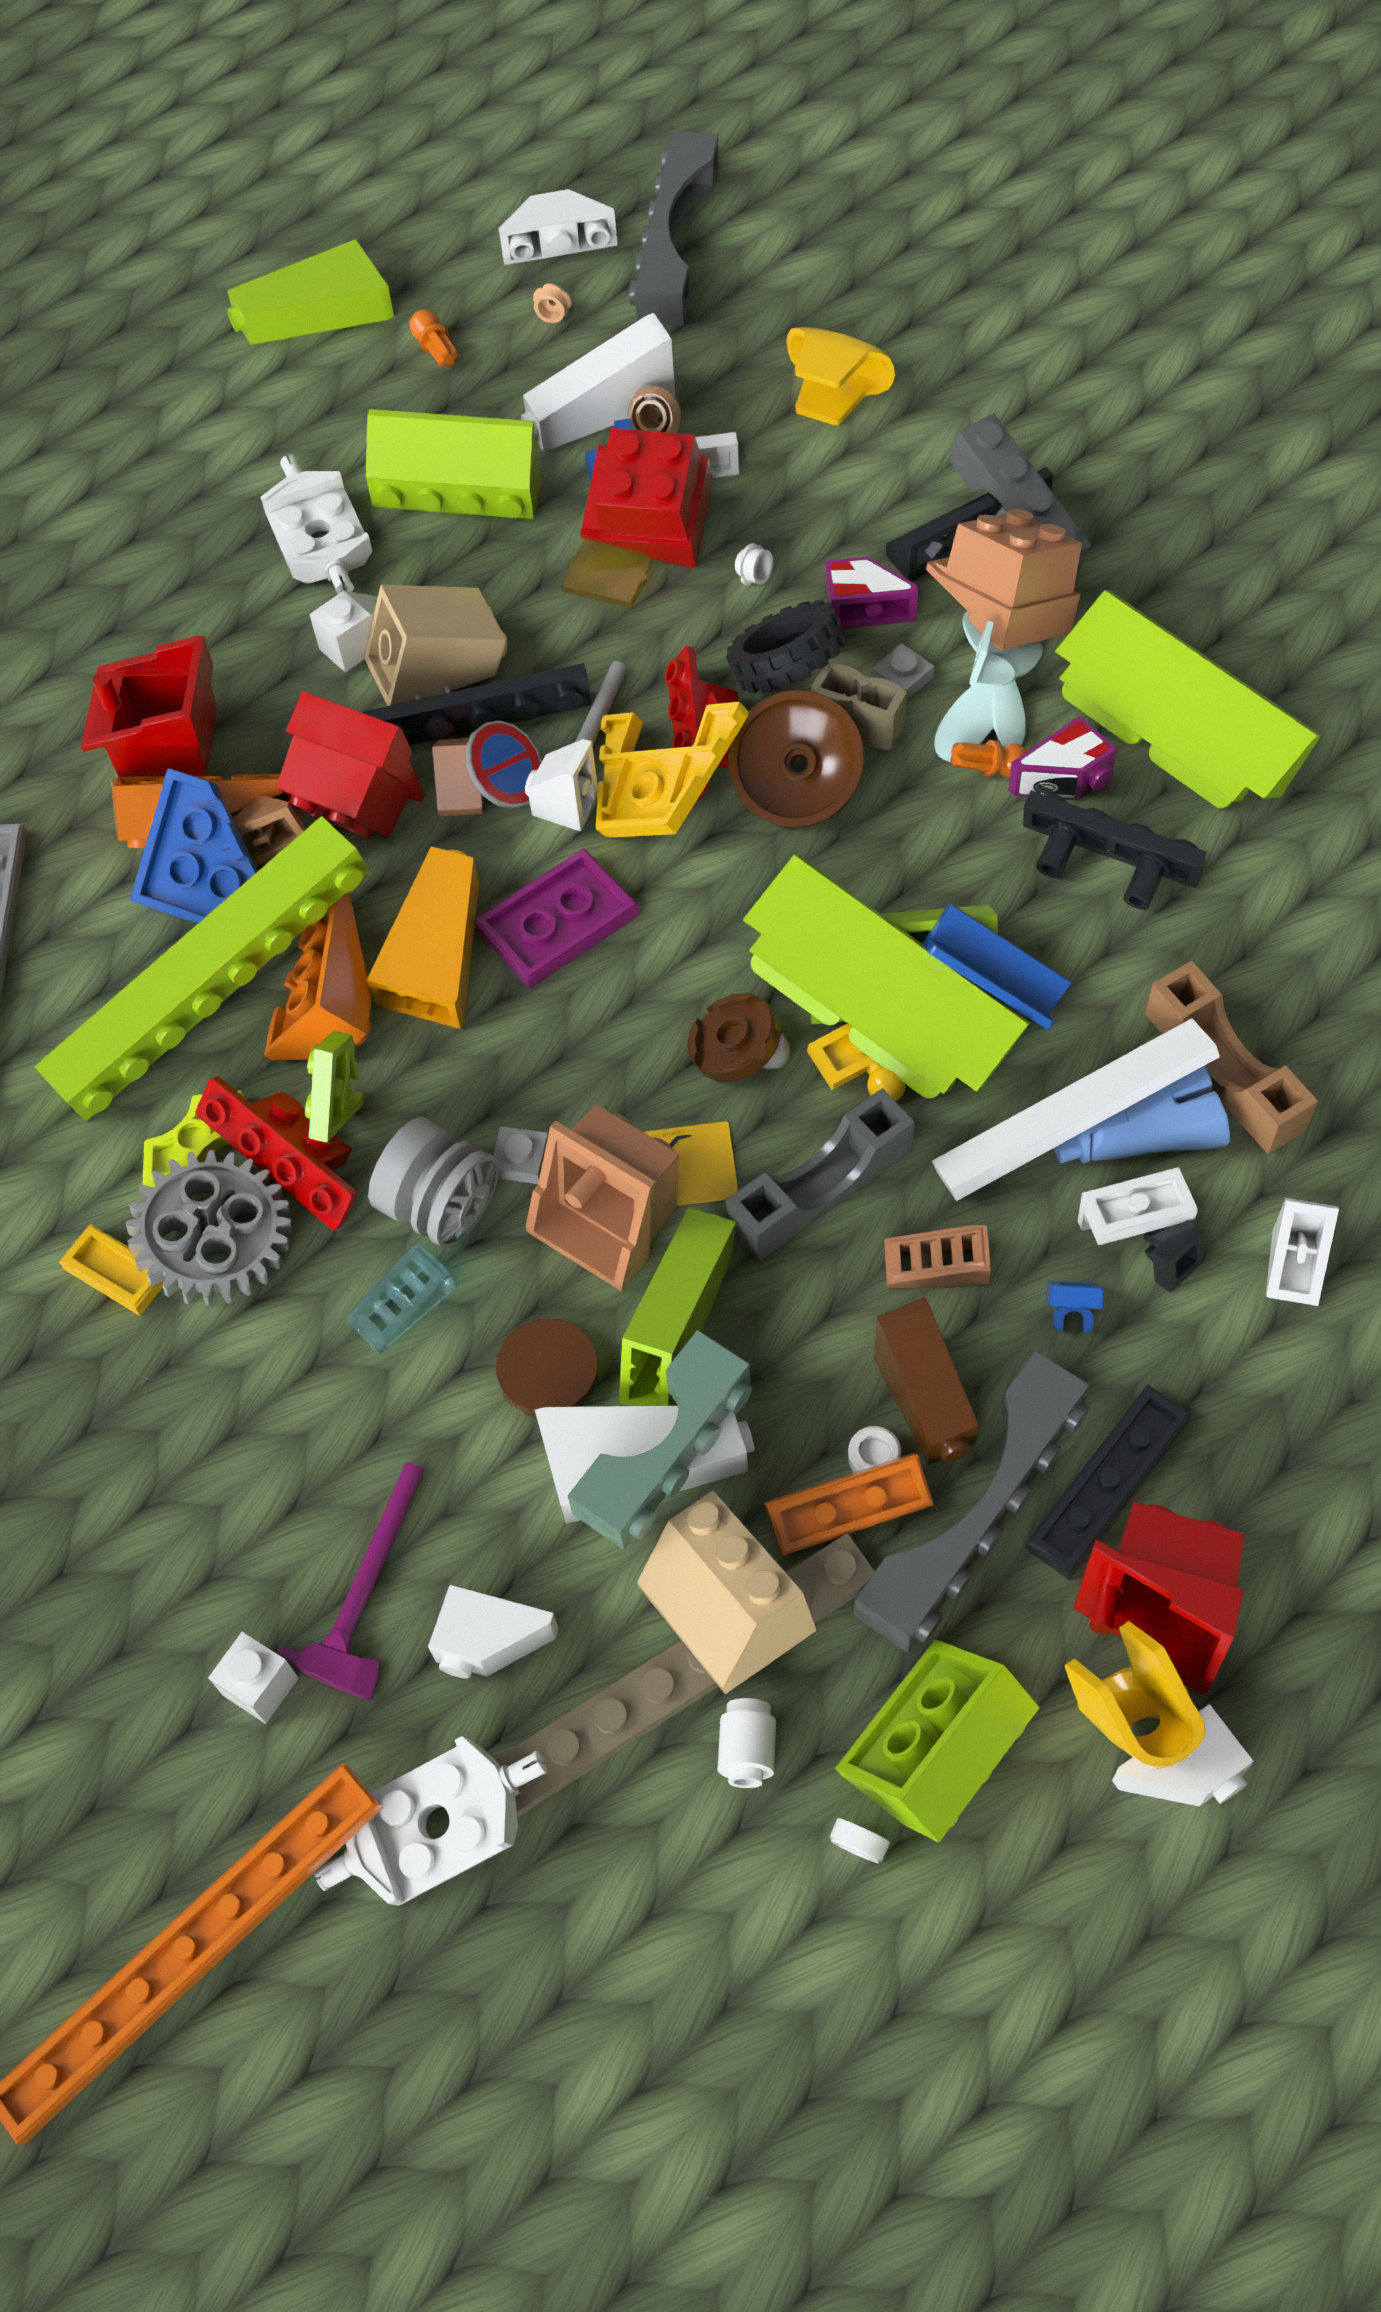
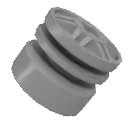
M421 1116L405 1124L386 1145L371 1176L368 1198L371 1206L397 1222L403 1224L411 1222L414 1232L429 1237L431 1242L448 1249L461 1242L482 1218L498 1183L500 1171L498 1159L487 1152L478 1150L476 1146L469 1142L461 1141L457 1143L455 1134Z

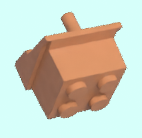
M1009 509L1007 514L998 516L980 515L977 520L958 523L950 557L928 561L926 570L969 612L968 620L982 634L987 620L994 622L990 642L1002 651L1069 634L1073 629L1081 595L1074 591L1082 542L1066 535V530L1060 526L1042 524L1034 520L1032 513L1022 509Z
M599 1105L594 1106L572 1129L555 1120L549 1129L538 1185L532 1192L526 1221V1232L622 1292L649 1261L650 1244L677 1210L679 1154L666 1141L648 1136L635 1128L623 1115L618 1113L612 1114Z

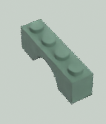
M698 1330L666 1369L668 1391L679 1409L676 1422L669 1435L659 1445L639 1455L618 1457L600 1453L568 1494L572 1514L623 1550L626 1549L634 1537L640 1540L648 1533L657 1517V1512L654 1510L666 1495L673 1497L680 1491L689 1475L687 1467L698 1453L705 1455L711 1450L721 1433L719 1425L730 1411L734 1414L738 1413L751 1395L749 1363Z

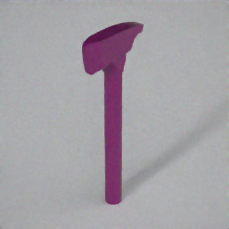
M408 1462L403 1466L333 1629L330 1630L320 1645L312 1643L303 1650L298 1651L281 1646L276 1651L290 1665L311 1678L365 1700H369L375 1690L379 1674V1662L374 1659L351 1655L352 1636L424 1472L421 1467Z

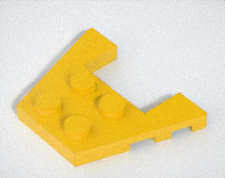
M740 702L706 705L693 746L634 751L643 725V721L634 712L603 715L601 730L606 734V743L600 747L599 760L604 764V780L598 782L596 830L606 838L676 834L746 721L749 711Z

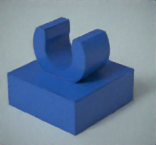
M1047 1280L1046 1301L1049 1306H1057L1052 1316L1055 1329L1063 1331L1065 1315L1068 1312L1077 1311L1082 1315V1331L1090 1333L1094 1325V1318L1089 1308L1102 1309L1103 1287L1099 1283Z

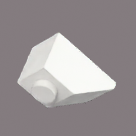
M342 591L309 614L319 649L345 673L364 660L378 596Z
M582 739L545 755L538 770L534 769L531 771L526 782L525 794L529 796L532 816L578 831L582 830L597 802L598 785L592 741Z
M449 1585L428 1648L435 1661L440 1663L439 1669L447 1674L465 1679L470 1678L472 1672L489 1676L555 1640L559 1628L552 1612Z
M1209 1704L1199 1711L1205 1722L1206 1735L1197 1750L1186 1760L1171 1767L1157 1769L1145 1765L1132 1757L1118 1767L1112 1781L1119 1790L1195 1806H1201L1212 1797H1215L1219 1804H1222L1247 1785L1242 1776L1249 1769L1253 1760Z

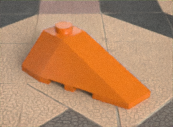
M280 774L232 775L231 780H222L221 776H195L217 784L230 813L247 807L260 795L272 798L284 793L276 788ZM165 776L111 777L118 841H127L129 848H145Z
M348 892L327 909V912L319 921L310 924L302 931L297 947L304 951V953L298 959L294 969L287 973L283 984L291 989L285 1008L280 1006L275 1008L269 1025L264 1056L270 1060H307L312 1048L315 1045H319L334 1030L352 1034L355 1046L361 1045L369 1035L371 1030L369 1015L372 1000L367 983L351 895Z

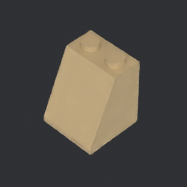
M381 584L364 659L387 706L416 700L415 695L420 694L421 699L444 694L442 686L445 685L449 687L450 691L496 676L500 660L507 652V637L500 629L493 616L491 607L487 605L479 588Z

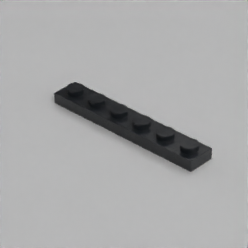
M584 663L363 711L361 713L399 726L410 746L473 732L488 722L503 721L514 723L563 711H572L577 708L590 706L591 697L588 675Z

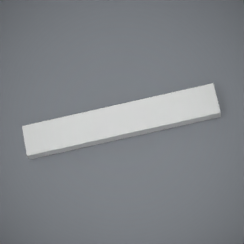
M1191 1018L932 1160L934 1168L952 1196L958 1201L1219 1058L1217 1046Z

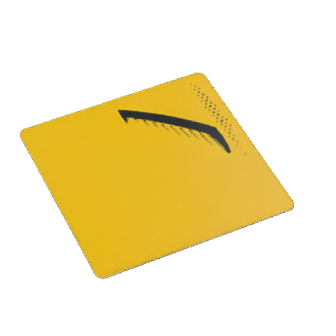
M727 1121L643 1132L652 1138H660L666 1141L679 1154L677 1206L727 1200L738 1192L730 1129Z

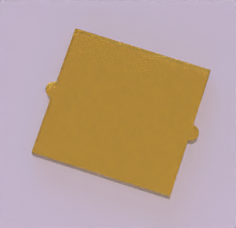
M584 539L576 557H572L569 560L570 569L561 585L562 592L632 608L641 587L647 585V574L654 559L648 558L645 553Z

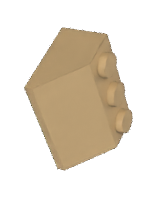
M714 1491L668 1520L637 1581L642 1592L725 1694L816 1631L803 1592Z

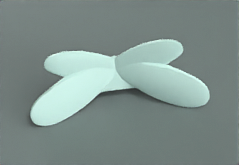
M968 611L965 612L962 621L966 637L976 651L969 682L971 686L949 709L937 729L934 740L936 753L940 758L951 762V749L955 743L981 744L993 728L1002 746L1010 743L1022 745L1025 736V712L1015 679L1032 670L1041 658L1043 651L1040 641L1003 651L996 648L990 642L994 622L987 620L982 634L968 620Z

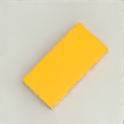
M92 1224L85 1229L59 1261L64 1270L141 1316L163 1288L164 1280L151 1286L146 1275L148 1270L138 1271L134 1259L138 1254H131L128 1246Z

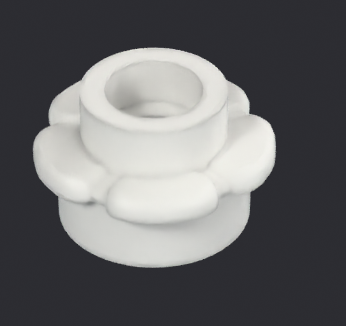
M751 543L741 550L735 561V570L739 576H742L741 582L746 586H750L751 583H765L770 577L773 568L771 552L755 543Z

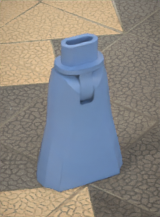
M1204 1065L1053 1149L1059 1163L1079 1158L1082 1164L1090 1162V1157L1092 1161L1112 1160L1157 1152L1225 1147L1230 1142L1228 1115L1217 1092H1211L1213 1083Z

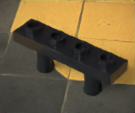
M1031 790L1024 804L1023 827L1049 836L1036 864L1037 870L1043 875L1051 878H1060L1076 845L1136 867L1123 897L1125 903L1141 910L1149 908L1162 877L1194 888L1197 887L1203 873L1207 852L1200 850L1190 841L1184 839L1172 840L1157 835L1145 825L1123 823L1112 819L1102 810L1096 808H1088L1086 810L1069 804L1064 798L1053 793L1041 794Z

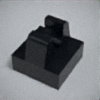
M1187 1220L1177 1230L1168 1226L1144 1234V1239L1152 1244L1145 1250V1253L1153 1261L1155 1282L1170 1293L1205 1261L1203 1232Z

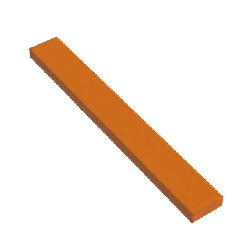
M343 1762L0 2081V2121L16 2144L25 2145L384 1808L346 1763Z

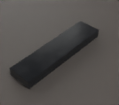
M1147 1384L1028 1539L1025 1549L1070 1580L1092 1551L1095 1539L1100 1540L1187 1425L1192 1414Z

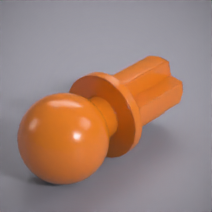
M420 309L416 311L410 319L409 327L412 335L419 340L422 350L430 353L440 367L447 365L450 368L454 366V360L458 357V351L449 340L450 335L447 328L441 324L438 315L432 310Z
M989 740L985 745L961 742L955 743L952 746L950 761L954 767L981 770L983 775L987 777L994 776L998 771L1000 775L1010 779L1011 763L1026 753L1027 749L1016 743L1006 744L1000 748L999 743L993 740Z

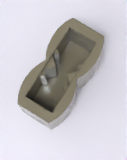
M829 663L823 667L811 685V692L830 698L849 714L859 730L864 745L883 750L893 749L905 727L907 692L900 685L883 678H865L856 669L839 663Z

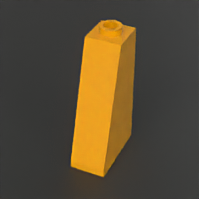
M430 847L367 978L375 1006L454 1028H462L465 1020L475 929L473 920L476 919L479 880L474 857L467 856L465 853L454 849L447 851Z

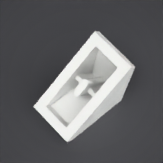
M1285 1198L1272 1231L1266 1297L1318 1306L1338 1216V1206Z

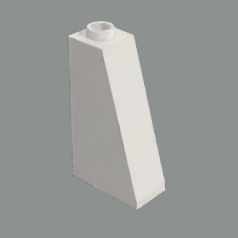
M654 313L649 314L524 394L525 413L521 414V420L534 421L536 439L543 452L614 425V421L628 419L630 401L642 388L659 386L667 389L675 396L671 337Z
M678 1406L543 1407L535 1410L566 1524L580 1520L572 1514L568 1494L600 1453L627 1457L639 1455L653 1449L671 1432L677 1419ZM731 1411L719 1425L721 1433L711 1450L705 1455L698 1453L687 1467L689 1475L680 1491L748 1472L747 1453L753 1452L755 1449L746 1420L737 1423L735 1414Z

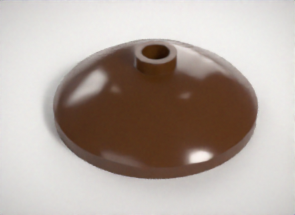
M803 690L777 693L760 701L749 710L746 721L729 748V774L738 797L759 818L780 827H810L832 818L848 804L855 794L864 769L862 738L849 714L830 698ZM799 757L808 759V766L802 772L793 770V763Z

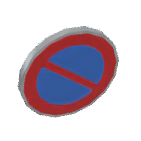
M493 721L481 725L471 734L466 746V766L472 782L482 796L497 806L513 809L523 807L529 803V796L525 794L526 782L531 771L534 769L538 770L542 763L537 748L527 734L513 724Z

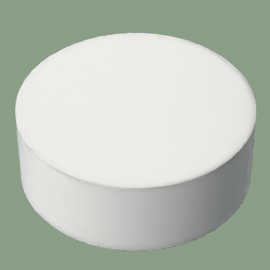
M870 1426L863 1428L852 1437L849 1443L848 1461L854 1473L901 1457L899 1440L891 1431L883 1427Z
M837 1818L829 1837L832 1839L831 1842L874 1863L883 1861L890 1844L885 1838Z

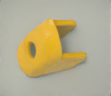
M797 327L790 329L788 333L787 348L790 359L795 365V375L804 378L796 402V413L837 426L846 419L864 397L881 394L889 390L893 384L895 377L894 365L888 354L879 347L845 334L819 328Z
M1128 1621L1119 1627L1132 1667L1121 1669L1101 1680L1076 1659H1072L1064 1665L1077 1699L1076 1707L1112 1743L1139 1762L1157 1769L1171 1767L1186 1760L1197 1750L1206 1735L1205 1722L1193 1704L1165 1648ZM1154 1717L1160 1720L1157 1729L1148 1735L1134 1736L1131 1730L1133 1724L1140 1719Z

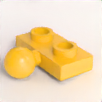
M848 1023L808 1045V1054L831 1090L867 1072L869 1075L867 1088L870 1096L883 1088L897 1102L905 1093L906 1084L900 1080L896 1073L883 1068L852 1045L849 1040V1032L852 1026Z

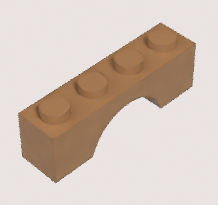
M1192 961L1152 984L1145 1015L1162 1034L1192 1018L1212 1039L1220 1055L1219 1058L1205 1065L1213 1083L1212 1092H1217L1222 1103L1267 1154L1272 1153L1307 1131L1318 1100L1286 1065L1280 1068L1269 1067L1257 1060L1243 1046L1229 1023L1222 994Z

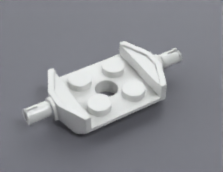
M289 455L291 464H289L287 457L284 456L280 461V465L285 472L286 478L262 495L261 501L291 575L294 579L307 584L327 578L328 581L332 580L337 594L344 591L343 586L346 591L352 592L354 586L349 579L348 571L365 565L372 553V547L368 533L364 532L346 493L339 471L302 472L296 456ZM318 531L328 532L320 538H313L311 536Z
M463 1736L456 1739L457 1747L371 1792L384 1808L346 1842L347 1849L344 1850L343 1855L322 1865L314 1872L315 1877L321 1876L320 1879L316 1880L323 1891H326L339 1882L355 1875L361 1877L388 1904L400 1906L513 1846L518 1830L515 1796L520 1794L518 1787L547 1773L546 1765L541 1764L544 1762L541 1754L536 1750L510 1766H500L489 1753L472 1740ZM444 1807L450 1818L448 1830L442 1837L432 1839L426 1830L427 1818L436 1808Z

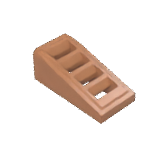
M987 1225L963 1226L884 1239L887 1289L979 1286L989 1284L991 1264ZM972 1250L973 1261L964 1262L963 1251ZM942 1251H951V1265L943 1266ZM910 1252L911 1271L902 1272L900 1253ZM921 1252H931V1268L922 1269Z

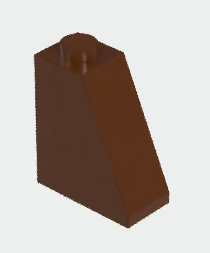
M923 1297L877 1316L874 1360L927 1464L930 1465L941 1459L944 1463H951L963 1458L971 1452L972 1446L976 1444L979 1425L928 1301Z

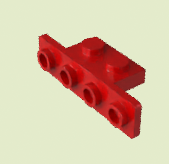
M687 645L676 659H672L669 662L665 671V683L668 685L670 698L668 715L672 719L674 736L672 748L691 747L694 745L706 705L738 702L737 691L698 679L695 648ZM729 748L718 766L729 769ZM710 779L706 784L705 788L703 789L702 793L698 797L697 801L695 802L694 806L705 794V792L709 789Z
M219 1076L209 1079L195 1111L197 1117L247 1159H252L254 1165L260 1170L267 1169L273 1181L277 1184L280 1183L286 1192L330 1229L336 1230L342 1227L356 1200L357 1191L332 1170L346 1163L352 1148L337 1137L336 1134L328 1142L309 1138L310 1119L306 1118L305 1109L302 1108L296 1099L288 1096L283 1091L250 1103Z

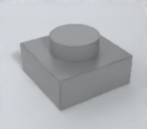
M901 643L872 668V677L887 679L900 685L907 692V701L934 678V665Z
M500 1126L493 1154L498 1159L500 1167L498 1179L538 1184L548 1132Z

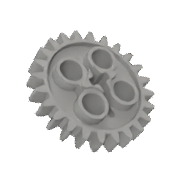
M209 1150L206 1161L199 1163L193 1152H190L187 1158L188 1166L181 1167L176 1161L171 1159L169 1160L171 1172L169 1175L165 1176L156 1170L151 1172L155 1184L154 1188L145 1185L138 1187L140 1198L144 1202H130L131 1214L136 1219L126 1221L128 1234L134 1236L127 1240L131 1254H138L134 1258L138 1271L148 1270L146 1275L151 1286L164 1280L163 1289L165 1296L170 1297L180 1288L182 1289L185 1304H189L196 1293H202L205 1305L210 1306L214 1293L221 1292L227 1304L232 1303V1289L238 1287L245 1295L249 1296L251 1295L250 1280L254 1278L265 1285L268 1283L265 1266L280 1269L281 1260L276 1252L289 1251L288 1238L284 1235L292 1233L291 1219L285 1218L290 1214L289 1203L287 1200H280L283 1197L280 1183L269 1186L271 1180L267 1169L254 1175L255 1168L252 1159L249 1158L238 1167L236 1166L234 1152H230L223 1162H217L214 1150ZM199 1192L213 1194L205 1201L197 1202L190 1199ZM228 1194H235L232 1195L223 1205V1201ZM249 1213L256 1216L248 1223L240 1224L233 1221L240 1214ZM217 1220H218V1227L214 1226V1224L216 1223ZM179 1230L186 1233L183 1238L177 1241L163 1239L172 1231ZM196 1250V1254L191 1261H184L185 1259L189 1258ZM222 1252L229 1255V1258L222 1263L213 1264L206 1261L214 1253Z

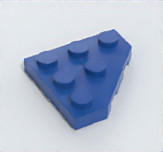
M168 768L130 901L198 924L257 873L258 870L217 784Z

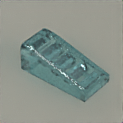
M418 1242L397 1261L349 1313L346 1320L381 1354L456 1289L452 1276ZM421 1271L430 1278L426 1284L417 1277ZM405 1285L416 1294L412 1300L400 1290ZM389 1299L402 1309L397 1316L384 1304ZM374 1312L388 1324L383 1331L368 1318Z

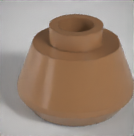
M648 386L639 390L632 397L628 407V418L631 419L633 430L677 433L681 424V407L675 396L667 389L659 386Z

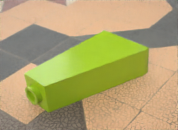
M356 239L227 290L232 306L227 309L231 325L235 332H243L250 345L394 318L388 285Z
M688 1207L622 1337L620 1404L627 1406H673L675 1400L668 1391L666 1369L697 1330L702 1333L733 1256L735 1221Z

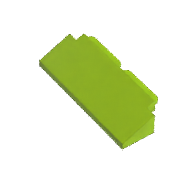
M1110 590L1102 592L1055 650L1057 654L1071 663L1059 678L1064 682L1062 695L1065 700L1127 744H1138L1145 739L1152 744L1149 749V757L1152 762L1217 808H1226L1233 802L1242 801L1250 789L1263 799L1281 797L1321 737V734Z
M799 854L792 856L743 919L744 922L761 933V936L749 950L754 954L751 959V968L757 975L822 1023L834 1025L841 1019L852 1026L849 1032V1040L852 1045L883 1068L896 1073L902 1082L925 1098H934L941 1092L945 1094L957 1079L963 1081L976 1092L988 1083L1031 1023L991 993L933 957L922 943Z

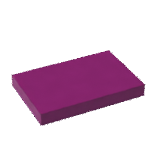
M582 848L473 920L475 930L520 980L531 989L640 915V907L585 848Z

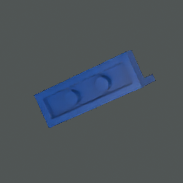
M949 903L923 941L928 953L1049 1030L1054 1024L1049 1014L1071 984L1069 979L952 903Z

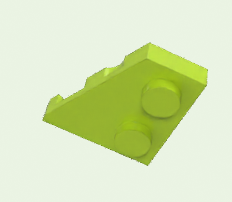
M335 1030L319 1045H315L312 1048L307 1065L308 1073L312 1075V1091L308 1095L305 1105V1116L310 1119L309 1138L328 1142L364 1105L363 1092L352 1090L350 1079L357 1080L360 1074L358 1062L355 1060L353 1035Z

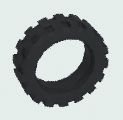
M816 600L812 604L809 601L801 602L797 607L792 608V606L780 609L778 614L772 615L771 613L762 618V622L759 624H752L745 629V634L738 635L732 641L733 645L727 648L726 659L743 691L747 689L748 693H756L759 690L762 693L771 692L775 687L779 686L782 689L792 685V681L797 679L801 681L811 676L810 672L815 669L820 670L829 664L828 660L835 658L841 652L840 648L845 646L846 634L831 603H824L822 600Z

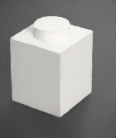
M244 1632L240 1633L208 1677L224 1697L265 1724H267L299 1679L284 1658Z

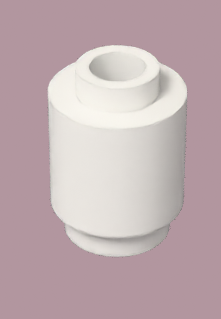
M752 1698L734 1699L727 1703L726 1713L720 1717L718 1772L728 1777V1783L732 1786L756 1788L762 1785L763 1779L774 1775L776 1719L771 1715V1705L769 1703Z

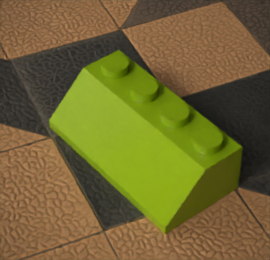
M369 409L367 415L366 480L372 506L388 509L534 519L543 483L534 421Z

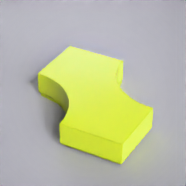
M203 1094L192 1096L189 1111L175 1128L164 1135L144 1141L143 1185L155 1187L151 1173L154 1170L161 1172L165 1176L171 1173L169 1160L171 1159L176 1161L181 1167L188 1166V1153L193 1152L199 1163L205 1162L209 1150H214L215 1152L229 1144L197 1117L195 1111Z

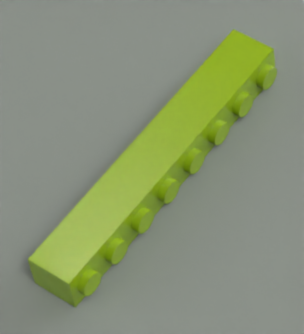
M321 816L36 1064L34 1068L85 1122L96 1113L105 1110L117 1094L132 1081L141 1078L151 1064L168 1049L176 1047L193 1027L204 1018L214 1014L226 998L240 986L249 983L260 968L275 955L284 952L294 938L310 924L319 921L325 915L327 909L344 894L353 891L370 871L357 848Z

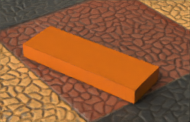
M916 1453L764 1502L777 1546L782 1556L934 1505L919 1456Z

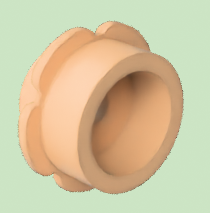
M545 284L543 288L536 289L533 296L535 313L543 321L557 323L564 316L568 315V308L572 304L571 298L558 285Z

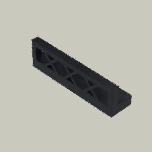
M1045 467L1037 471L1049 489L1052 490L1053 474ZM988 492L886 543V556L907 580L913 581L928 573L926 570L928 561L950 557L958 523L977 520L980 515L1007 514V511Z

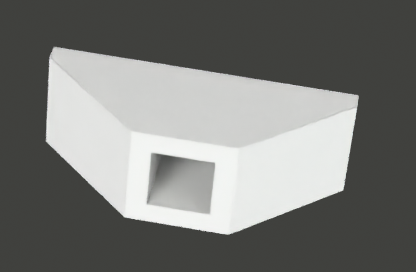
M569 189L530 196L499 227L504 265L617 246L614 209Z

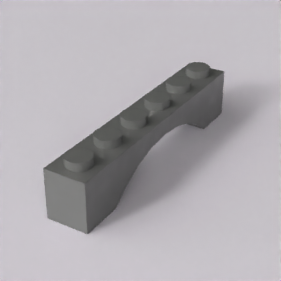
M673 131L669 147H663L661 159L663 173H657L655 195L657 199H651L650 226H644L642 239L644 253L638 252L636 276L638 279L631 280L629 301L630 305H636L637 321L654 313L661 324L684 326L690 300L688 266L678 255L672 240L678 225L685 215L699 201L714 192L719 170L718 134Z
M1035 1351L1006 1390L1003 1405L1004 1452L999 1469L984 1496L961 1521L941 1536L914 1549L886 1556L856 1597L854 1616L907 1653H909L917 1640L926 1644L942 1621L943 1616L938 1613V1610L949 1596L956 1601L969 1584L973 1572L968 1570L976 1556L981 1554L986 1558L998 1543L1003 1533V1530L998 1527L1008 1511L1016 1516L1027 1502L1033 1490L1027 1485L1037 1470L1046 1474L1057 1459L1061 1447L1056 1443L1065 1430L1074 1434L1084 1421L1090 1409L1089 1406L1084 1404L1089 1384Z

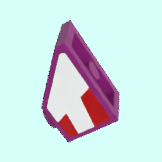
M870 557L825 561L826 601L832 604L843 628L916 621L918 588L913 582Z
M1078 716L1011 763L1008 791L1014 796L1028 797L1032 790L1041 794L1053 793L1066 800H1080L1093 790L1099 791L1110 782L1114 775L1113 768L1117 748L1081 716Z

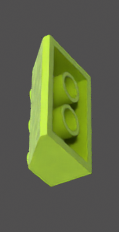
M935 1639L835 1769L841 1776L903 1825L940 1842L948 1830L957 1822L959 1815L980 1787L989 1779L992 1771L1015 1740L1024 1732L1025 1727L1040 1707L1005 1665Z

